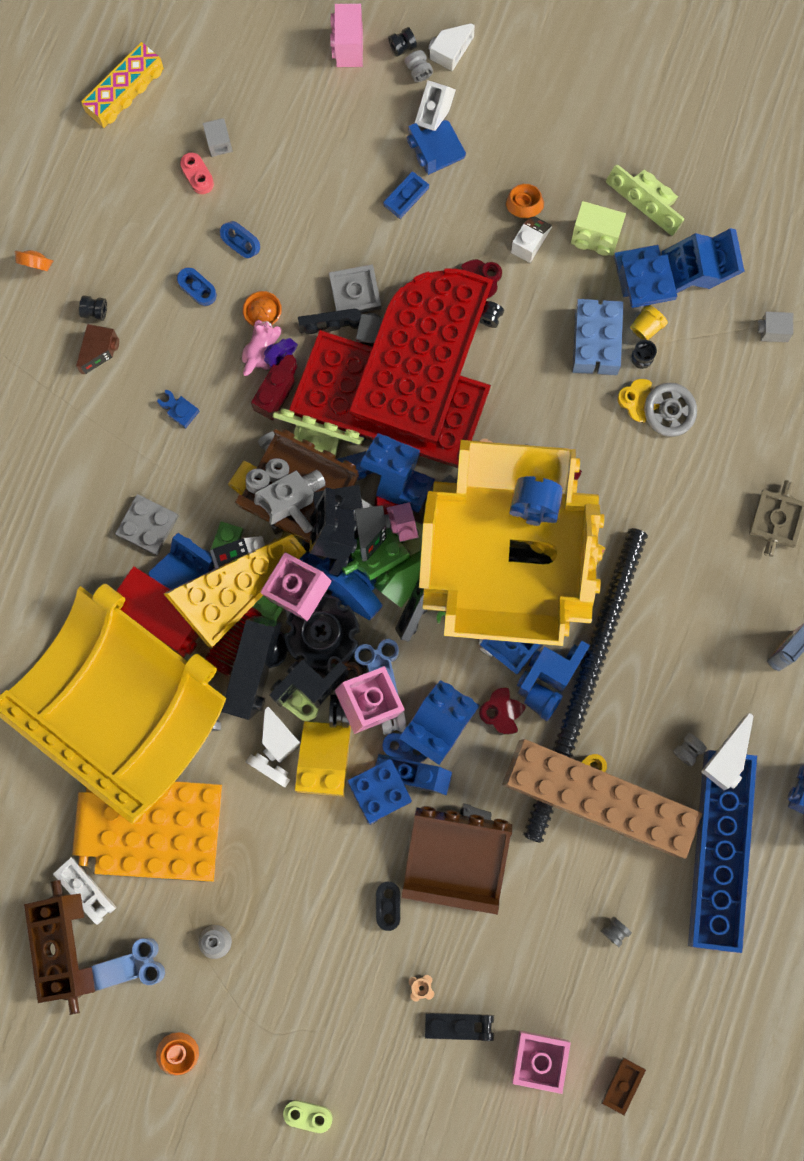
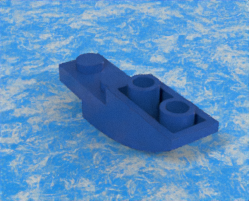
M307 551L299 559L322 571L332 581L327 589L332 591L331 596L340 599L343 606H350L354 612L368 620H371L382 608L383 604L377 596L353 572L345 575L341 569L339 575L329 574L328 557L323 560Z

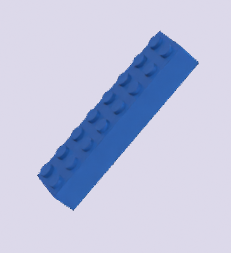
M708 750L704 752L703 768L716 751ZM746 754L744 770L740 773L742 779L734 789L730 787L723 790L702 773L699 812L702 813L697 828L688 946L742 953L757 767L756 755Z

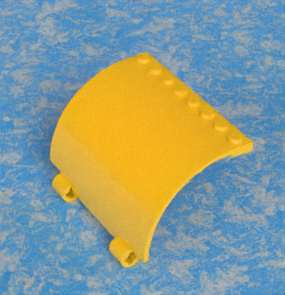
M108 584L101 585L94 595L80 586L77 589L72 609L48 650L16 685L0 695V718L127 821L134 824L160 799L192 761L214 727L226 698L208 684L217 671V668L199 654L193 655L188 661L182 658L120 609L125 602V598Z

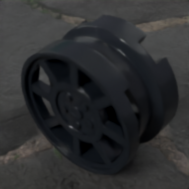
M331 694L329 706L330 728H336L337 725L349 728L350 723L337 694Z

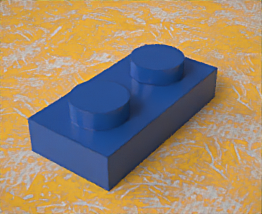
M412 171L383 202L384 207L401 219L429 189V184Z

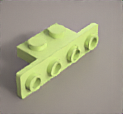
M619 165L613 167L606 179V183L673 236L684 221V218L670 207L675 203L678 196L645 169L633 177Z
M281 409V411L273 413L274 418L296 425L294 431L295 439L301 442L305 439L315 445L314 449L320 452L327 450L336 456L341 439L359 445L364 441V438L360 437V433L357 431L346 429V432L338 430V426L325 422L322 425L316 423L315 418L305 415L300 418L294 416L295 412L287 409Z

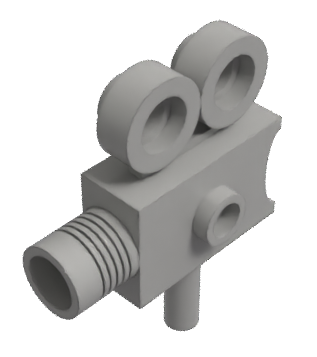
M276 458L266 464L265 471L253 469L248 472L246 488L255 494L254 503L267 511L270 516L269 523L271 525L292 515L305 533L312 530L313 527L301 513L300 509L311 504L314 492L325 486V480L318 470H314L303 477L300 476L297 470L289 474L287 462Z

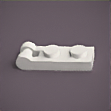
M71 857L53 873L58 880H61V884L70 895L81 893L83 910L95 924L98 925L103 921V916L116 909L114 903L107 898L85 870L78 866V862L74 857ZM98 900L101 906L95 910L92 904Z

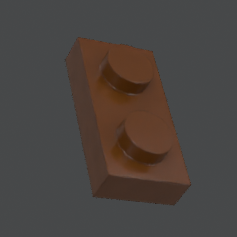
M622 1057L601 1103L625 1116L646 1069Z

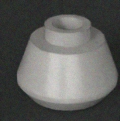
M212 925L202 931L198 943L201 952L206 957L218 959L229 952L232 939L226 928L220 925Z

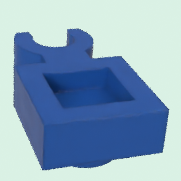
M165 390V394L170 397L169 401L163 402L158 399V404L163 409H170L167 415L186 429L200 412L199 409L182 396L176 401L173 393Z

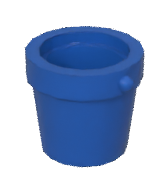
M536 683L527 695L524 704L547 722L560 704L563 695Z

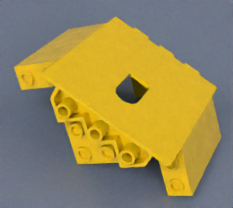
M461 440L457 483L434 481L433 491H428L423 522L419 588H424L423 609L446 611L444 636L563 646L564 636H569L570 622L591 623L595 593H600L601 579L596 578L597 560H602L603 547L598 546L599 528L604 527V514H600L598 494L577 493L578 480H574V472H579L580 458H576V449ZM534 476L536 477L535 481L543 482L545 478L562 486V500L556 523L541 522L539 526H533L526 523L527 519L512 516L509 513L518 478ZM510 540L549 543L556 549V559L550 564L508 562Z

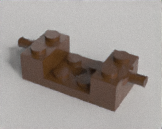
M61 880L50 882L52 897L24 904L37 1001L38 1003L60 999L68 1000L69 1015L80 1013L78 998L85 994L94 993L95 987L92 967L80 970L78 968L72 920L84 918L81 893L72 895L62 894ZM52 943L55 946L54 955L51 953L50 949Z

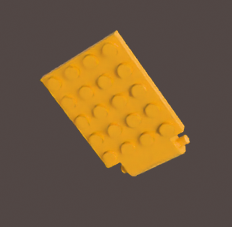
M174 782L160 799L134 824L127 821L86 787V792H78L72 855L79 856L78 866H88L89 857H96L94 874L214 882L222 785Z

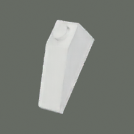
M750 713L742 718L701 770L705 776L723 790L730 787L734 789L742 779L740 773L744 770L753 722V715Z

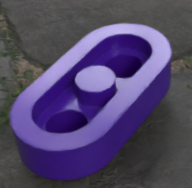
M291 338L282 339L275 345L271 344L264 352V361L271 367L273 364L278 365L285 355H293L298 344Z

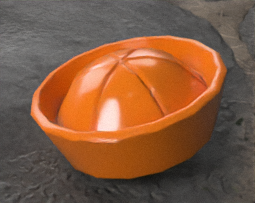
M520 184L515 186L506 199V207L511 214L519 218H530L541 213L544 208V200L536 186Z
M15 250L17 264L48 271L54 262L51 259L45 258L43 254L37 251L27 250L21 252Z
M258 291L251 294L245 300L243 315L245 320L252 326H254L257 320L262 322L268 321L271 325H274L281 315L282 306L274 294L267 291Z
M182 1032L171 1033L164 1037L158 1044L156 1051V1061L160 1069L174 1076L184 1075L191 1071L199 1058V1047L195 1039L189 1034Z

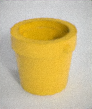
M646 305L641 309L640 314L630 328L641 340H649L659 330L663 329L668 322L655 307Z

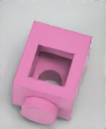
M410 502L388 507L387 511L393 534L398 533L400 542L418 538Z

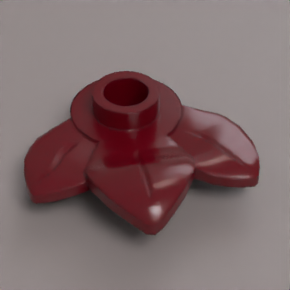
M474 259L461 265L462 270L492 279L493 283L487 299L495 295L498 290L497 282L502 277V268L499 264L495 262L484 263L481 260ZM493 271L495 275L488 276L487 273Z
M499 688L491 694L489 701L481 705L479 710L480 719L486 724L493 725L499 733L515 734L518 732V728L514 720L523 714L526 706L517 700L509 699V688ZM493 709L495 716L488 717L486 711Z

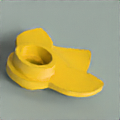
M647 379L633 381L630 387H624L619 391L617 398L619 405L628 410L630 417L641 423L646 422L644 406L652 386V382ZM627 394L631 396L632 400L628 399ZM654 404L653 410L658 409L660 404Z

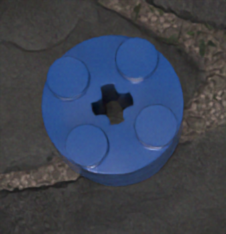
M534 476L518 478L509 513L512 516L527 519L526 523L533 526H539L541 522L556 523L562 500V486L545 478L543 482L535 481L536 477Z

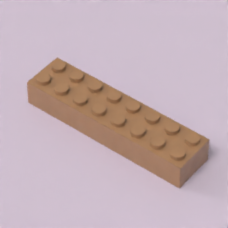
M526 739L518 741L502 786L682 859L687 858L702 813Z

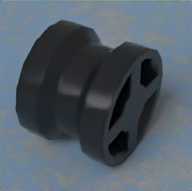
M486 301L479 322L487 327L497 328L499 324L498 319L500 316H503L504 308L495 302Z

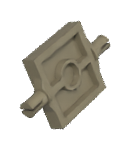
M785 480L782 492L773 493L764 489L761 491L749 535L767 541L763 553L765 556H774L776 544L792 548L796 547L804 519V502L790 495L794 485L792 481L789 483V480Z

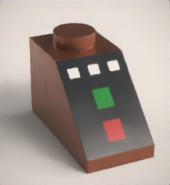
M87 324L76 364L81 374H87L113 358L114 351H117L119 347V338L114 329Z

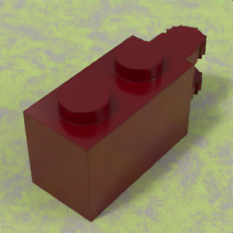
M285 355L278 366L273 364L251 401L253 411L272 421L275 419L273 413L281 409L295 385L294 374L298 367L296 358L293 355Z

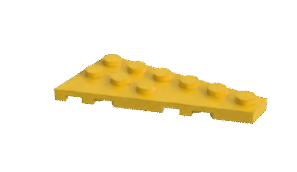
M288 534L164 593V595L208 647H213L263 596L260 592L283 554L287 553L299 559L306 551L294 535Z

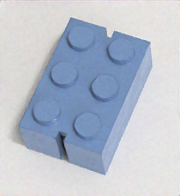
M578 299L575 308L572 373L593 374L596 362H600L597 374L618 375L621 367L623 301L603 300L602 304H598V300Z

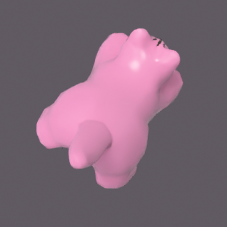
M257 320L255 322L251 341L244 347L242 352V361L246 364L243 371L244 376H248L254 367L262 368L263 370L271 368L264 361V352L268 346L274 345L280 337V327L276 326L273 328L268 321L262 322Z

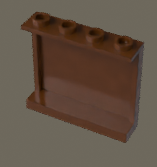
M274 429L275 435L257 469L265 471L266 464L270 460L277 458L287 462L289 474L297 470L300 476L303 477L314 470H318L325 480V486L315 492L324 491L326 487L336 489L353 486L359 477L356 466L351 462L344 460L342 463L335 459L336 456L327 450L320 452L314 449L315 445L305 439L302 442L295 439V435L286 429H282V431ZM246 488L242 495L239 494L237 497L236 505L269 522L270 516L267 511L254 503L255 494ZM314 498L311 504L300 509L309 523L310 516L315 509ZM292 515L273 524L310 543V532L305 533Z
M429 806L416 807L401 898L498 915L509 843L512 836V824L504 819L487 820L476 814L464 816L453 810L441 812Z

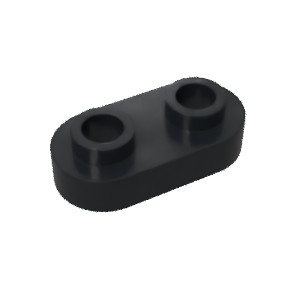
M387 881L380 884L376 891V922L382 930L392 931L400 924L401 897L399 887L395 883ZM386 889L393 891V896L390 899L384 896ZM386 914H391L393 916V921L391 923H386L384 921V916Z

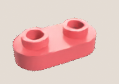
M196 153L185 154L181 158L180 165L193 190L198 194L209 193L213 189L214 181L203 160ZM189 161H195L192 165L188 164ZM201 178L205 179L204 182H198Z

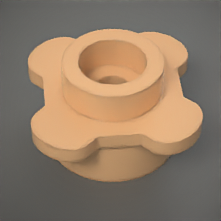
M425 975L423 978L411 977L408 983L412 990L410 997L413 1001L423 998L430 1000L434 997V991L431 989V976ZM420 986H423V987H424V989H423L422 991L419 990V987H420Z

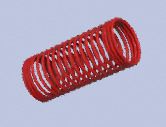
M253 607L244 614L248 618L254 615L262 616L261 612ZM240 619L239 622L245 625V621ZM236 623L237 626L244 629L243 625ZM233 626L232 628L236 629L237 631H234L232 629L229 630L234 634L242 637V629ZM227 632V635L236 640L224 635L212 649H209L210 652L207 653L208 656L205 657V660L216 667L218 672L229 676L233 668L215 657L234 666V663L222 658L218 654L235 662L234 658L219 650L236 658L235 654L221 646L237 654L239 647L224 638L237 645L240 644L238 641H241V638ZM222 642H225V643L229 644L230 646L236 648L237 650H235V649H233V648H231V647H229V646L223 644Z

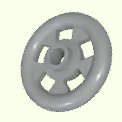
M663 383L656 386L648 394L644 412L646 420L653 430L664 436L675 437L686 433L693 426L697 417V404L691 392L684 386L677 383ZM670 392L672 398L663 400L662 393ZM681 396L687 403L683 408L679 401H677ZM654 404H660V414L654 413ZM668 406L673 409L672 414L667 412ZM681 413L687 417L682 424L677 421ZM662 419L671 421L670 427L662 425Z

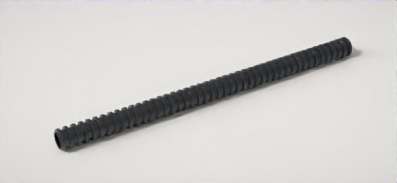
M628 529L629 535L625 538L627 542L623 543L625 548L621 549L622 555L618 558L620 562L616 564L618 568L614 570L615 575L611 578L613 582L609 584L611 588L607 590L608 596L604 598L606 602L602 604L604 608L600 610L601 616H598L599 623L595 624L597 629L593 630L594 636L590 639L592 643H589L590 649L586 651L587 657L583 659L585 663L581 665L582 671H579L580 678L576 679L578 684L574 685L573 698L569 700L571 704L567 706L568 712L564 714L566 718L562 720L563 726L559 728L561 733L557 734L559 739L555 740L556 747L552 749L569 758L573 757L571 752L576 748L574 744L578 742L576 738L580 736L579 729L583 728L581 723L585 722L584 715H587L586 709L590 707L588 703L592 701L591 695L595 693L593 688L597 687L596 681H599L598 674L602 672L600 668L604 667L603 660H606L605 654L609 652L607 648L611 646L610 640H613L612 633L616 632L614 627L618 626L617 620L621 617L619 613L623 611L621 607L625 605L624 600L628 597L626 593L630 591L628 587L632 585L631 579H634L633 573L637 570L635 566L639 565L637 560L641 559L640 553L644 550L642 546H645L646 542L644 540L648 538L646 532L640 529ZM537 800L536 804H533L534 811L530 812L532 817L528 818L530 823L526 825L527 831L523 832V836L541 843L544 841L543 835L547 833L545 828L549 827L547 822L551 821L550 814H553L554 811L552 810L553 806Z

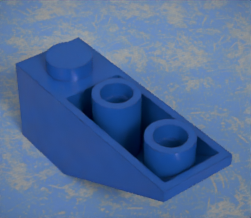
M378 754L375 766L391 759L405 786L447 795L452 776L451 771L438 766Z

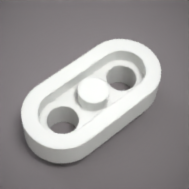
M259 753L255 756L250 754L246 763L281 786H287L290 781L287 778L289 774L287 771L279 766L273 769L267 765L269 760Z

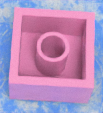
M335 4V13H331L332 33L330 34L332 59H336L337 67H363L361 4Z
M284 553L260 593L274 604L308 621L332 581L322 571Z
M385 666L347 680L335 690L354 734L396 718L405 710Z
M519 1030L511 1078L512 1084L563 1094L571 1042L567 1039Z

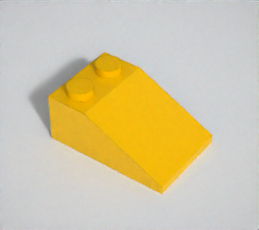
M304 721L295 785L297 793L345 796L350 725L349 728H343L340 725H337L336 728H330L329 723Z

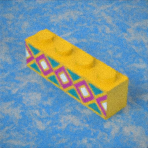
M141 42L81 101L85 112L103 128L113 123L117 115L123 109L128 108L132 100L138 94L143 93L153 79L161 75L164 69L161 58Z

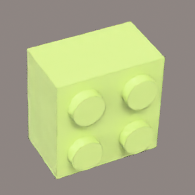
M582 201L571 244L582 250L590 249L603 256H613L626 213Z

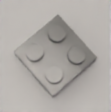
M373 264L329 272L336 311L356 308L363 313L381 309Z
M137 494L115 534L157 556L179 515Z

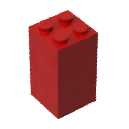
M133 566L117 589V592L125 598V602L120 610L183 658L187 654H192L197 646L196 640L199 635L164 595L170 589Z

